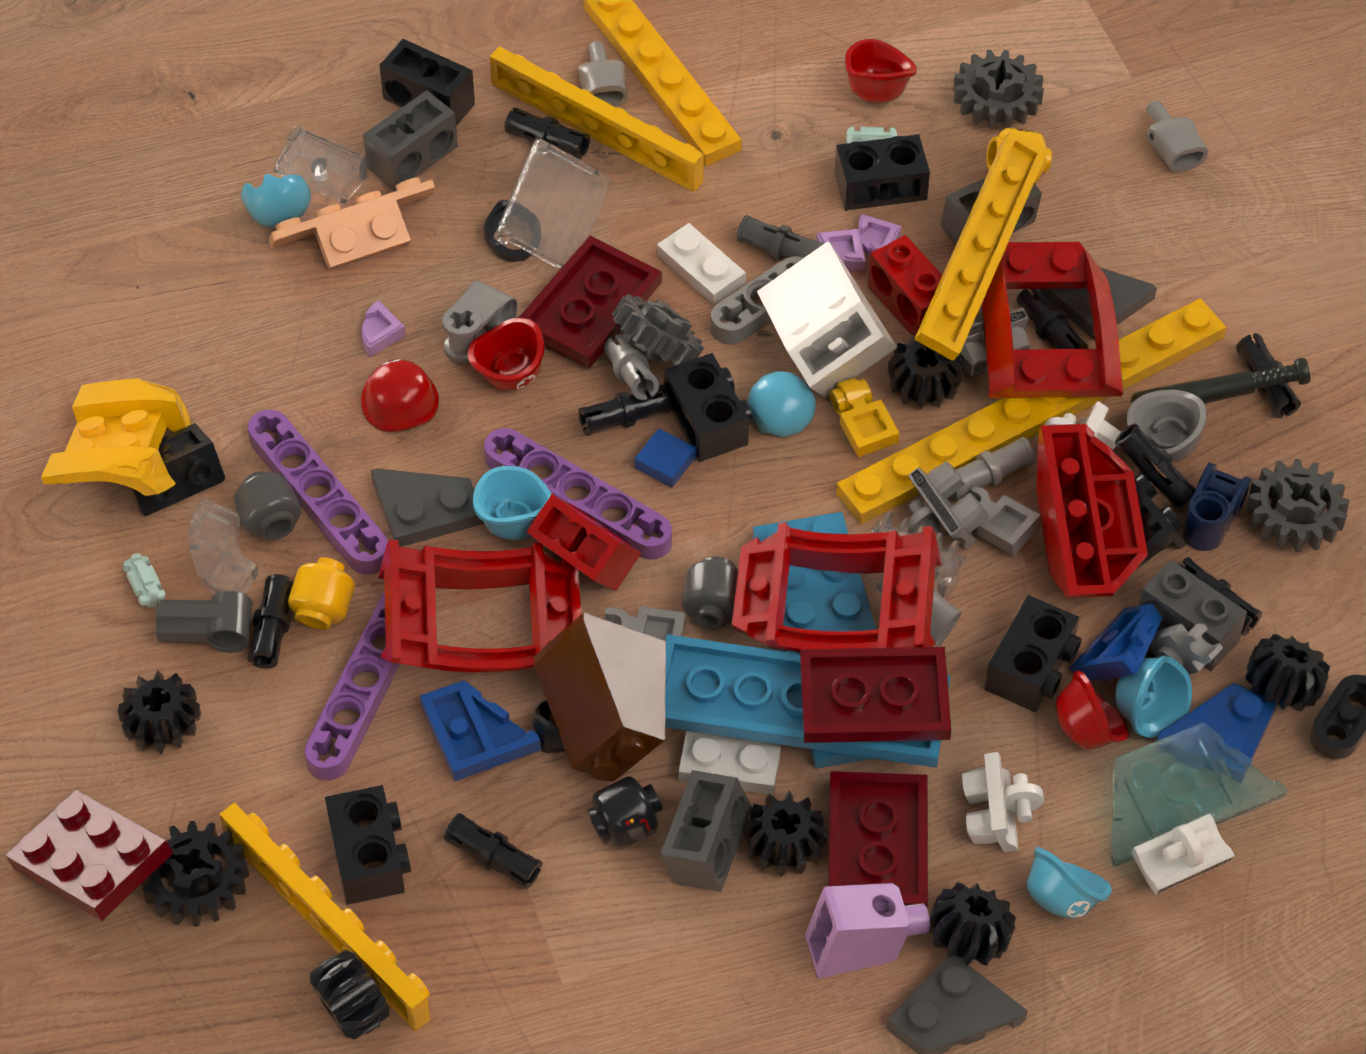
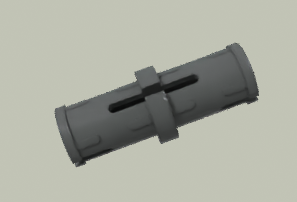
M748 215L744 216L737 231L738 242L770 252V256L778 260L783 257L789 258L794 256L805 258L825 244L793 233L791 227L785 225L777 227Z

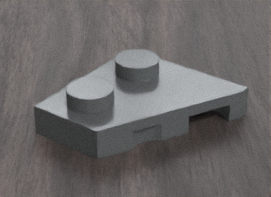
M378 468L371 470L372 482L393 540H398L401 547L484 524V521L476 515L473 509L474 488L470 478Z
M954 956L951 958L947 957L887 1020L886 1029L917 1054H943L948 1052L954 1045H968L984 1039L985 1033L1008 1024H1011L1012 1028L1020 1026L1026 1020L1028 1011L972 967L967 966L958 956Z

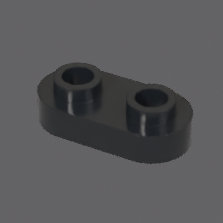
M1350 675L1342 679L1314 720L1310 733L1311 742L1319 753L1329 758L1341 759L1350 756L1366 735L1365 675ZM1350 702H1358L1362 704L1363 707L1357 708ZM1328 735H1335L1339 737L1341 741L1333 740L1329 738Z

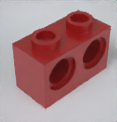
M904 235L870 253L868 287L911 335L916 336L943 275L916 245Z
M551 494L526 532L593 581L614 591H617L641 555L640 551L575 505Z

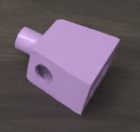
M893 883L824 887L805 933L817 977L825 978L893 962L898 958L907 936L929 932L930 917L927 907L923 903L905 906L899 887Z

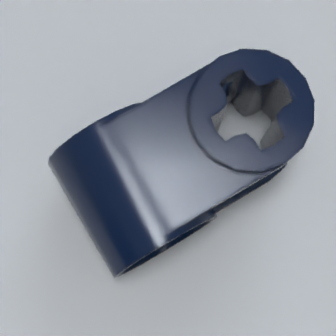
M1209 462L1206 465L1196 491L1190 500L1182 532L1183 538L1189 546L1201 551H1210L1222 543L1234 517L1238 516L1244 505L1252 484V478L1245 476L1243 479H1239L1217 470L1214 463Z

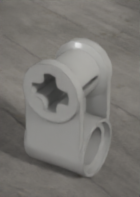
M479 280L470 284L463 296L443 315V328L448 334L444 347L447 357L457 363H470L468 348L471 342L502 322L515 318L518 310L517 299Z

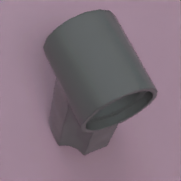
M230 590L214 594L211 600H160V603H157L156 635L158 642H206L210 647L221 652L233 653L242 651L248 646L253 602L246 594Z

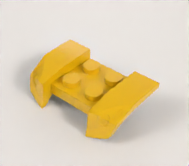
M138 378L82 385L72 406L77 424L65 452L52 453L41 476L43 484L62 483L63 485L78 482L104 481L128 486L145 496L159 494L173 487L176 483L169 475L158 449L166 428L176 432L191 425L189 412L176 390Z

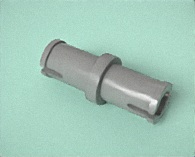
M615 335L616 340L620 344L616 346L612 338H609L603 349L604 354L613 364V371L620 382L627 384L633 395L639 400L647 399L646 394L642 390L645 388L650 396L653 397L659 389V381L649 370L647 358L642 352L635 350L626 341L624 335Z
M1021 437L1017 441L992 453L989 451L981 452L976 456L975 461L956 469L965 481V485L953 493L951 498L955 501L961 499V497L971 493L970 489L973 486L982 488L990 485L994 487L1002 482L1004 476L1027 465L1034 464L1036 457L1029 441L1025 437Z

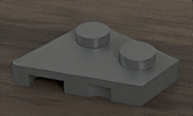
M1101 268L1107 276L1117 325L1155 299L1157 288L1153 284ZM1087 288L1041 289L1057 309H1062L1072 322L1095 340Z

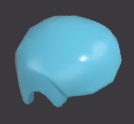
M265 174L263 183L258 188H254L251 184L246 183L242 188L240 197L248 213L258 224L267 228H275V225L282 221L295 217L300 218L304 215L311 201V190L301 175H286L280 179L270 174Z
M775 371L763 375L750 389L747 397L753 421L763 434L769 433L780 437H787L801 433L812 421L815 412L816 401L811 389L805 381L791 372Z

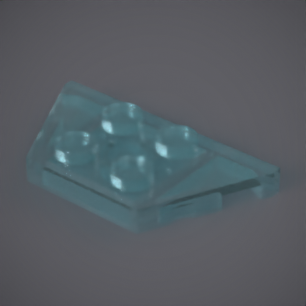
M1204 722L1115 759L1113 771L1111 861L1114 867L1133 860L1134 857L1131 852L1134 847L1170 832L1182 824H1188L1211 814L1215 824L1218 825L1284 798L1287 790L1280 781L1276 780L1273 782L1251 765L1253 760L1239 749L1229 747L1223 741L1222 736Z

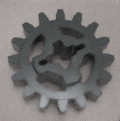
M987 50L986 58L984 59L973 54L971 55V63L962 62L959 74H955L953 87L955 91L954 103L961 104L960 113L962 115L973 113L972 123L974 124L984 119L988 121V128L990 129L994 128L996 122H1002L1005 128H1010L1012 120H1016L1023 125L1026 123L1027 114L1036 116L1038 105H1042L1044 88L1042 87L1043 75H1036L1037 66L1035 63L1023 65V55H1019L1015 59L1009 58L1008 50H1004L1001 57L995 56L992 50Z
M627 294L625 297H622L612 313L614 322L622 326L620 330L625 332L624 337L626 341L636 346L647 358L659 363L661 359L666 362L671 360L674 364L678 365L698 358L704 349L701 345L702 340L693 336L695 332L690 329L692 327L690 321L679 315L669 304L657 299L655 303L649 300L645 302L639 296L634 298Z
M1295 459L1293 466L1287 468L1281 460L1276 461L1274 472L1264 467L1261 470L1259 480L1254 479L1252 482L1246 507L1247 511L1253 512L1250 523L1252 526L1263 525L1261 534L1263 539H1267L1272 535L1278 538V548L1285 546L1286 542H1292L1296 552H1301L1303 543H1309L1314 550L1320 549L1322 539L1332 543L1335 540L1337 531H1342L1347 518L1346 513L1349 507V499L1343 498L1344 484L1332 485L1334 478L1332 471L1323 475L1317 473L1318 463L1314 462L1310 465L1309 469L1302 468L1300 459Z

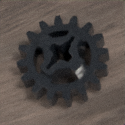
M195 821L189 822L187 832L180 833L175 826L169 827L171 838L167 840V843L172 849L173 854L142 883V886H144L142 890L147 904L153 903L156 915L159 917L164 916L170 911L173 924L179 925L185 916H190L194 927L200 925L201 916L206 914L214 922L218 921V909L223 906L233 911L236 908L233 894L245 895L247 891L244 878L249 877L247 861H245L246 858L242 844H234L232 832L229 830L218 836L215 823L211 822L204 831H198ZM216 854L224 860L227 869L222 868L221 861L214 859ZM162 878L167 879L168 886L174 887L173 893L168 891L162 884Z

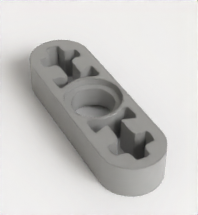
M794 256L784 259L717 303L711 311V333L714 338L725 344H736L770 323L772 320L765 306H759L751 299L759 295L758 290L804 258ZM738 319V324L735 325L733 322Z

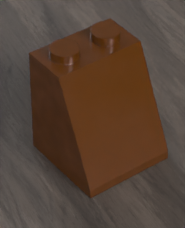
M583 612L534 656V666L572 769L590 774L597 780L614 782L665 741L666 641Z

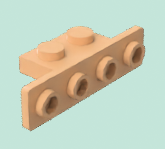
M419 177L412 178L395 186L397 191L383 196H381L379 190L369 192L356 198V205L341 209L340 204L324 207L316 211L317 218L301 222L299 217L282 221L275 225L277 231L272 232L269 237L270 246L275 248L315 234L328 270L409 244L411 239L398 206L430 196L435 189L433 180H428L421 183Z

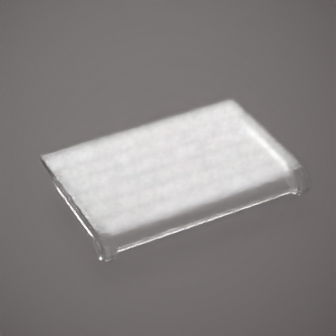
M536 139L497 227L494 238L502 244L512 243L546 263L562 268L591 234L613 178L547 141Z

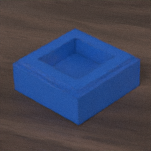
M659 428L635 457V468L673 488L697 457V447Z

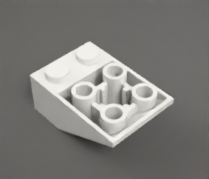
M829 241L757 291L787 352L807 384L825 398L829 396L830 390L836 388L838 382L856 377L898 348Z

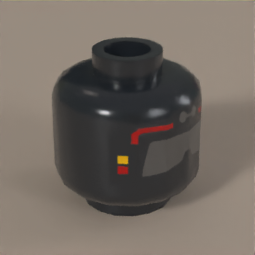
M628 776L595 792L592 797L593 807L587 809V812L602 843L605 845L611 842L616 848L623 849L656 832L658 828L656 813L662 811L663 807L651 784L642 787L637 779Z

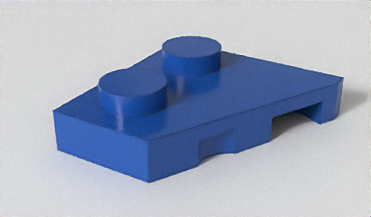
M1152 603L1123 608L1069 669L1072 673L1077 670L1082 671L1090 681L1101 680L1105 682L1116 677L1135 675L1163 617Z
M465 680L420 695L421 708L454 781L541 750L540 739L535 732L530 730L527 733L509 719L507 711L496 703L486 701L482 697L481 692Z
M1233 683L1160 732L1155 749L1241 784L1274 715L1277 703H1266L1263 695L1255 694L1251 690Z

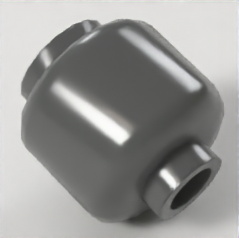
M255 472L249 475L238 487L234 495V505L245 529L251 536L270 541L287 536L293 531L301 515V506L290 482L284 475L276 472Z
M707 557L693 564L686 573L682 594V608L690 618L704 628H718L721 625L732 622L738 568H736L733 562L723 557Z

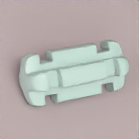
M851 126L847 129L846 144L897 136V132L893 127H890L889 131H884V127H860V131H854V126Z
M135 553L131 555L130 559L124 561L123 570L127 572L126 576L135 595L139 596L138 601L140 605L147 606L148 608L157 607V603L165 599L164 589L161 590L162 585L153 566H149V558Z

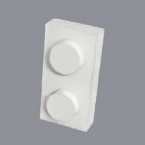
M690 223L657 244V256L713 306L746 284V272Z
M686 731L678 781L688 783L692 770L737 777L744 791L766 795L770 793L774 796L781 745Z

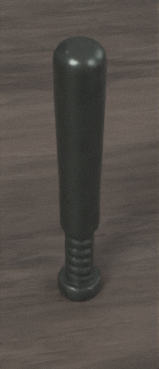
M1301 357L1295 359L1292 365L1263 370L1262 372L1251 373L1248 370L1139 391L1132 395L1131 404L1137 398L1147 393L1172 389L1192 393L1199 397L1204 404L1253 394L1255 390L1260 388L1272 387L1283 383L1298 381L1299 385H1305L1311 381L1310 371L1306 358Z

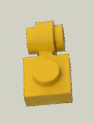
M855 377L838 382L836 388L829 391L831 404L836 414L840 415V425L857 457L899 443L900 433L882 400L879 399L873 402L870 387L865 379L857 380Z

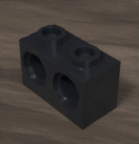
M402 39L379 64L383 99L399 107L405 106L427 90L455 112L457 126L475 105L473 70L408 40Z
M919 134L836 145L834 173L844 211L927 200L930 170Z
M713 353L663 370V384L667 388V393H664V396L670 395L671 411L688 443L697 447V459L699 462L748 445L749 426L753 425L750 407L745 400L739 401L734 392L735 385L730 371L726 367H720Z
M1027 595L988 664L984 690L1036 713L1044 697L1049 699L1054 697L1063 673L1059 672L1064 661L1071 664L1078 653L1082 638L1076 636L1079 616ZM1040 636H1047L1052 639H1043ZM1020 671H1028V672H1031V673H1033V674H1032V675H1026V674L1020 673Z
M383 785L325 797L346 905L405 893L402 874L411 872L408 852L405 843L396 845L393 832L402 830L396 801L387 803ZM362 820L374 821L372 824L367 826L356 825L358 822ZM374 861L384 863L383 865L377 868L364 867L368 863Z

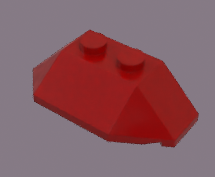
M1087 424L1042 425L1039 429L1036 494L1041 515L1049 574L1067 599L1113 596L1148 556L1133 470L1110 447L1095 437V432Z

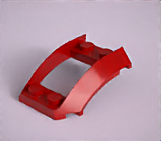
M1079 241L1008 242L981 304L986 365H988L989 377L988 398L1122 397L1123 385L1118 329L1107 276ZM1087 288L1096 349L1013 350L1007 289Z
M787 522L778 523L777 532L768 538L760 541L756 537L741 547L732 626L736 631L763 644L800 652L801 649L932 647L936 645L930 634L935 567L942 566L935 530L933 526L923 527V533L899 536L897 531L867 534H832L790 528ZM790 565L821 571L858 574L884 573L879 629L844 632L807 630L783 626Z
M389 539L386 544L378 578L384 579L386 647L380 657L388 662L442 671L468 673L504 672L535 668L534 656L581 615L579 570L563 558L558 562L543 551L542 543L534 542L528 548L503 551H466L427 545L422 550L401 547L398 540ZM529 584L533 645L491 649L437 645L435 588L472 590L506 588Z

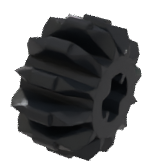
M911 335L908 344H897L898 348L894 350V356H891V360L888 362L887 373L889 374L892 392L901 393L903 404L915 400L920 409L923 408L926 402H931L939 408L944 398H954L957 388L963 380L964 369L962 368L961 357L958 355L952 361L914 340L915 336Z
M1273 634L1270 639H1261L1258 646L1254 647L1246 667L1245 679L1252 684L1251 691L1255 694L1263 695L1266 703H1277L1283 710L1290 706L1297 711H1302L1305 706H1314L1316 701L1321 698L1329 678L1330 666L1323 661V653L1309 648V642L1301 643L1296 641L1294 636L1285 639L1278 634Z
M157 670L154 679L149 681L138 675L136 681L137 688H124L122 695L124 702L118 704L117 713L120 722L123 723L122 730L125 737L128 738V741L135 740L142 752L152 744H155L156 750L161 755L165 749V744L172 743L181 749L183 743L182 736H195L197 729L195 722L200 720L201 716L200 704L196 701L195 689L191 686V683L183 684L182 678L177 673L164 680L163 674Z
M790 790L784 796V800L778 801L769 793L765 798V806L753 805L750 810V819L744 824L743 835L748 840L746 851L749 857H759L758 865L762 871L771 865H776L777 872L782 877L787 871V867L792 866L798 873L802 874L806 869V862L817 864L821 857V848L827 842V831L823 827L824 816L822 810H811L812 802H810L809 796L797 803L794 802V797Z
M957 882L952 889H943L941 895L937 897L930 914L929 932L934 935L933 945L948 949V958L954 956L963 958L967 966L973 959L985 966L993 958L1000 959L1003 952L1007 951L1015 930L1014 923L1016 917L1009 912L1010 902L997 899L996 890L989 892L981 890L978 883L968 888L964 884Z
M345 950L335 956L331 955L319 963L320 966L310 973V983L313 986V990L337 1027L341 1029L346 1037L357 1039L364 1034H369L389 1017V1006L386 1003V999L370 973L354 953Z

